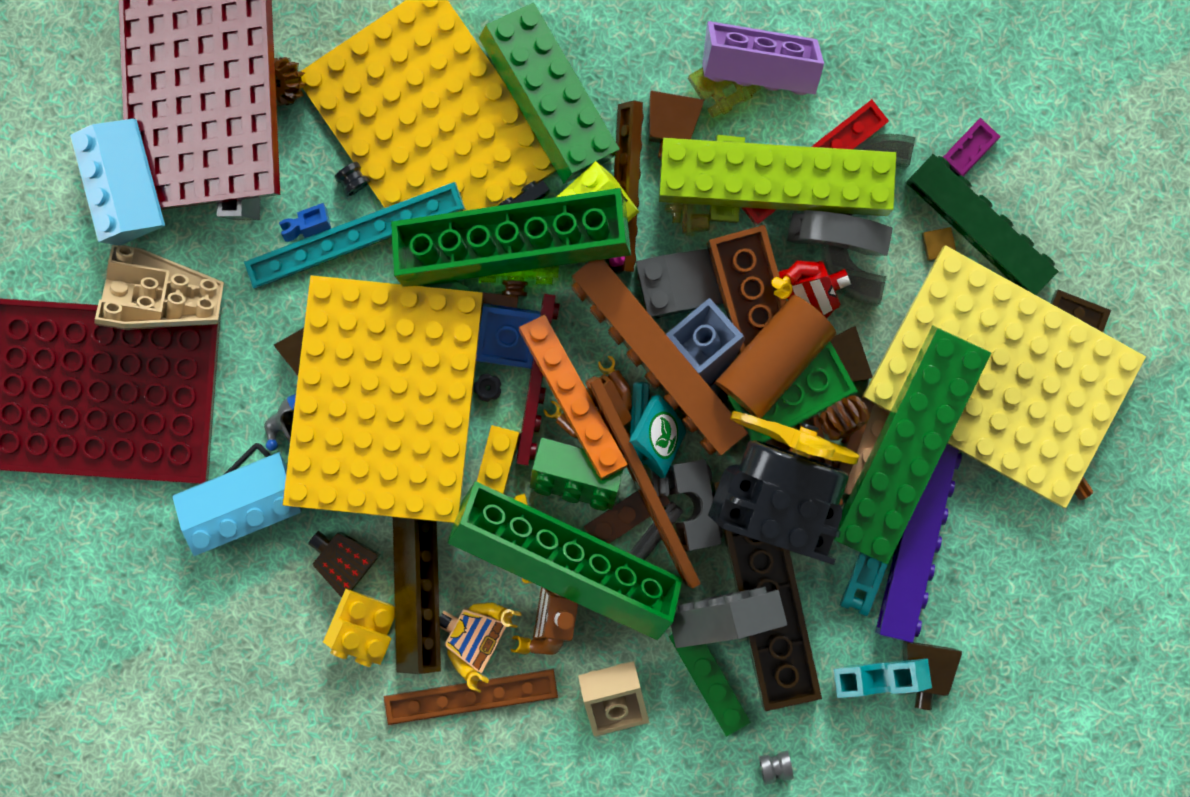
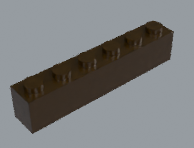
M393 517L397 673L409 674L441 672L437 521Z

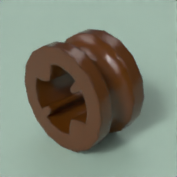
M503 280L502 284L505 285V290L502 291V295L527 296L524 288L528 286V282Z

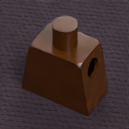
M651 90L649 98V141L660 143L659 159L662 158L663 138H692L704 104L703 99Z

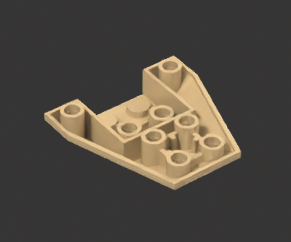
M112 245L108 260L106 282L102 299H99L94 323L99 326L123 330L217 324L224 282L140 248Z

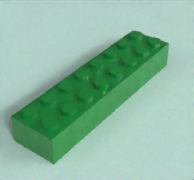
M621 188L391 221L394 276L403 287L631 256L626 201Z
M932 325L842 510V518L838 526L841 534L839 538L834 537L835 541L888 565L988 362L991 352Z
M477 481L473 483L462 500L459 513L447 542L448 544L655 640H658L673 623L683 578Z

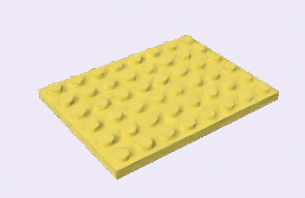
M945 245L942 247L862 397L891 412L932 325L991 352L988 362L947 444L1056 505L1067 508L1146 356Z

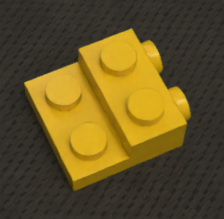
M345 589L323 643L331 648L330 653L336 657L347 659V656L351 655L356 657L355 662L363 666L371 667L372 663L381 665L392 639L387 634L395 618V606Z

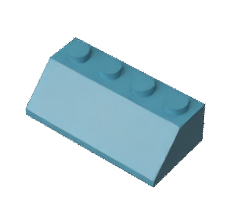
M136 119L92 124L70 135L98 242L120 246L165 226Z
M280 452L173 495L181 531L193 556L302 512V508L283 506L287 467Z

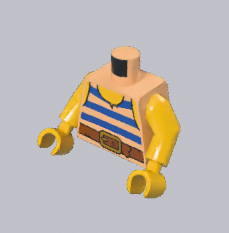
M488 602L472 604L469 608L465 607L459 618L446 611L442 612L440 628L450 633L445 643L447 655L455 670L467 681V686L470 689L480 693L481 690L477 688L478 681L482 680L488 684V678L478 672H483L506 627H518L512 623L513 615L521 616L520 611L510 610L496 603Z

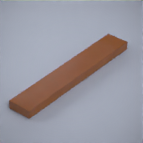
M554 669L491 678L488 679V684L479 680L477 688L481 690L480 693L470 689L466 682L385 695L384 703L387 723L392 725L558 698Z

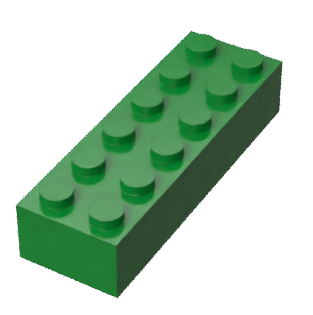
M535 3L526 5L485 25L479 40L563 184L579 177L595 161L602 165L611 160L620 149Z

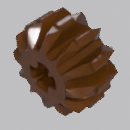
M274 58L276 105H292L296 102V99L304 96L301 88H304L307 84L302 81L301 77L305 72L298 71L299 63L291 62L290 58Z
M849 396L828 407L826 411L821 413L818 421L821 424V429L830 440L839 441L867 424L870 414L867 411V406L858 396Z

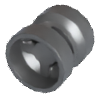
M788 751L779 752L774 757L769 755L759 756L765 785L774 783L776 778L783 779L784 781L794 779Z

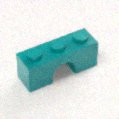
M928 659L849 665L834 669L837 698L859 697L891 692V694L920 692L932 688Z

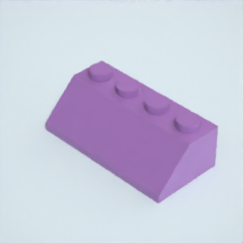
M711 21L707 22L702 62L704 77L717 82L724 80L734 81L742 86H751L752 84L764 86L772 91L783 89L790 90L797 95H806L807 93L816 95L824 67L818 39Z

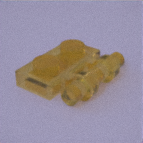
M703 67L688 76L689 82L700 99L705 101L713 97L716 104L708 108L712 118L721 113L725 115L732 110L734 105L741 101L746 102L753 98L754 93L761 90L759 85L742 86L734 81H713L708 77H704ZM734 84L737 91L726 97L722 90Z

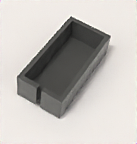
M766 587L678 605V611L675 612L671 629L676 648L741 639L787 626V621L779 590L767 592Z

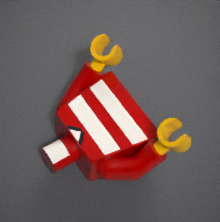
M798 260L789 269L779 271L780 278L776 277L772 280V286L777 289L774 291L775 296L781 299H789L792 295H796L810 303L826 318L841 305L836 291L851 285L845 269L829 275L822 261Z

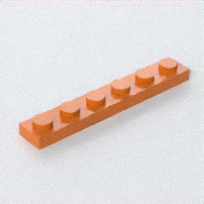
M543 315L520 326L519 332L600 480L626 468L627 462L547 317Z

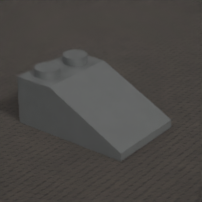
M708 248L636 261L645 310L653 319L695 310L708 298L716 305L723 304Z

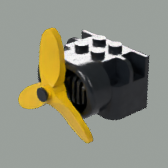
M733 411L730 419L734 422L792 447L793 450L791 452L757 440L749 441L741 464L731 465L723 472L708 516L722 529L834 565L836 559L829 555V551L834 537L839 538L841 531L838 530L842 518V508L839 503L848 481V474L834 466L809 458V456H818L848 464H857L860 456L844 446L817 436L818 432L816 431L819 428L802 422L804 427H800V430L776 422L766 421L752 415Z

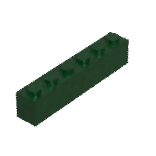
M932 154L905 183L1009 281L1037 295L1059 272L1054 267L1055 262L1048 255L1040 254L1034 249V243L1028 236L1017 233L1012 228L1014 225L1011 220L1003 214L999 216L992 209V203L985 196H978L971 189L972 185L965 177L957 176L950 170L951 165L945 158Z

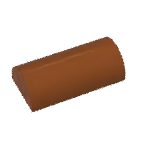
M792 295L715 381V384L752 416L762 419L834 338L836 330L827 318L810 303L796 295Z

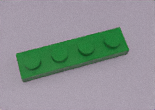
M673 634L669 635L671 642L725 736L727 737L751 723L707 645L701 644L676 648Z

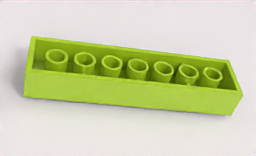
M663 138L659 202L889 216L894 209L896 152Z

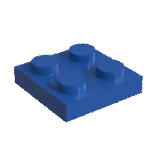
M483 303L476 361L532 369L533 356L519 332V327L539 318L540 311Z

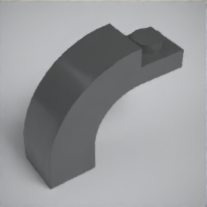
M804 210V213H792L787 241L797 244L836 246L864 255L888 256L893 228L855 216Z

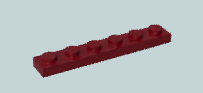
M544 294L540 317L545 315L551 325L552 319L557 320L560 303L555 302L556 295ZM534 357L516 464L527 466L529 460H535L537 444L532 443L534 432L539 433L541 415H537L538 404H544L546 387H541L543 374Z

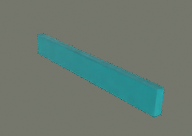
M453 182L244 261L251 284L256 289L392 238L391 221L466 210L457 183Z

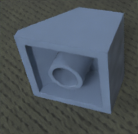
M710 298L666 334L708 386L718 379L731 365L745 340L742 333Z

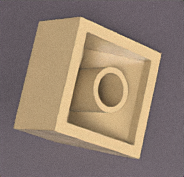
M634 661L578 675L584 705L594 737L649 723Z

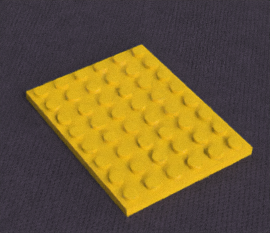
M405 0L301 70L305 72L301 79L307 84L303 88L352 161L359 163L361 173L368 176L370 179L368 184L384 208L453 182L457 183L466 210L498 206L509 197L516 199L522 195L523 192L521 190L532 181H536L538 184L556 172L506 84L448 0Z
M310 275L283 506L448 523L455 522L461 504L483 292L423 286L403 287L401 284Z

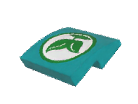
M658 394L651 397L629 442L644 454L642 462L660 478H665L687 432L673 408Z

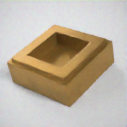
M951 227L922 233L928 261L936 260L942 247L945 245L956 251Z

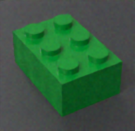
M541 438L532 469L529 488L544 496H550L551 494L562 496L563 500L570 503H578L579 501L588 503L590 507L596 510H612L624 469L600 480L583 448Z

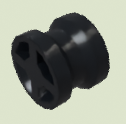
M358 162L345 166L334 176L336 181L344 186V193L347 197L356 194L359 190L368 186L370 182L368 176L361 173V166Z

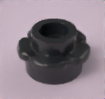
M483 374L474 383V392L484 402H489L491 399L495 400L501 394V381L496 376ZM486 385H490L491 389L486 390Z

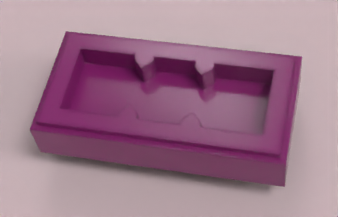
M979 118L943 158L951 165L950 170L957 176H964L1001 136L982 118Z

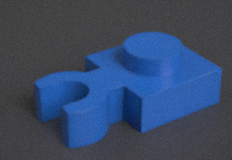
M324 203L297 212L298 218L296 219L288 218L279 222L283 230L281 235L285 242L296 239L300 234L307 238L331 229L328 211Z

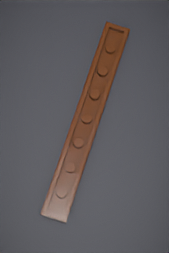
M593 376L585 381V385L628 464L626 468L680 577L683 578V583L693 589L701 584L634 446L629 442L630 438L601 379Z

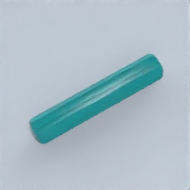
M640 381L633 384L630 439L649 403L650 384ZM634 446L642 465H645L642 462L644 454Z

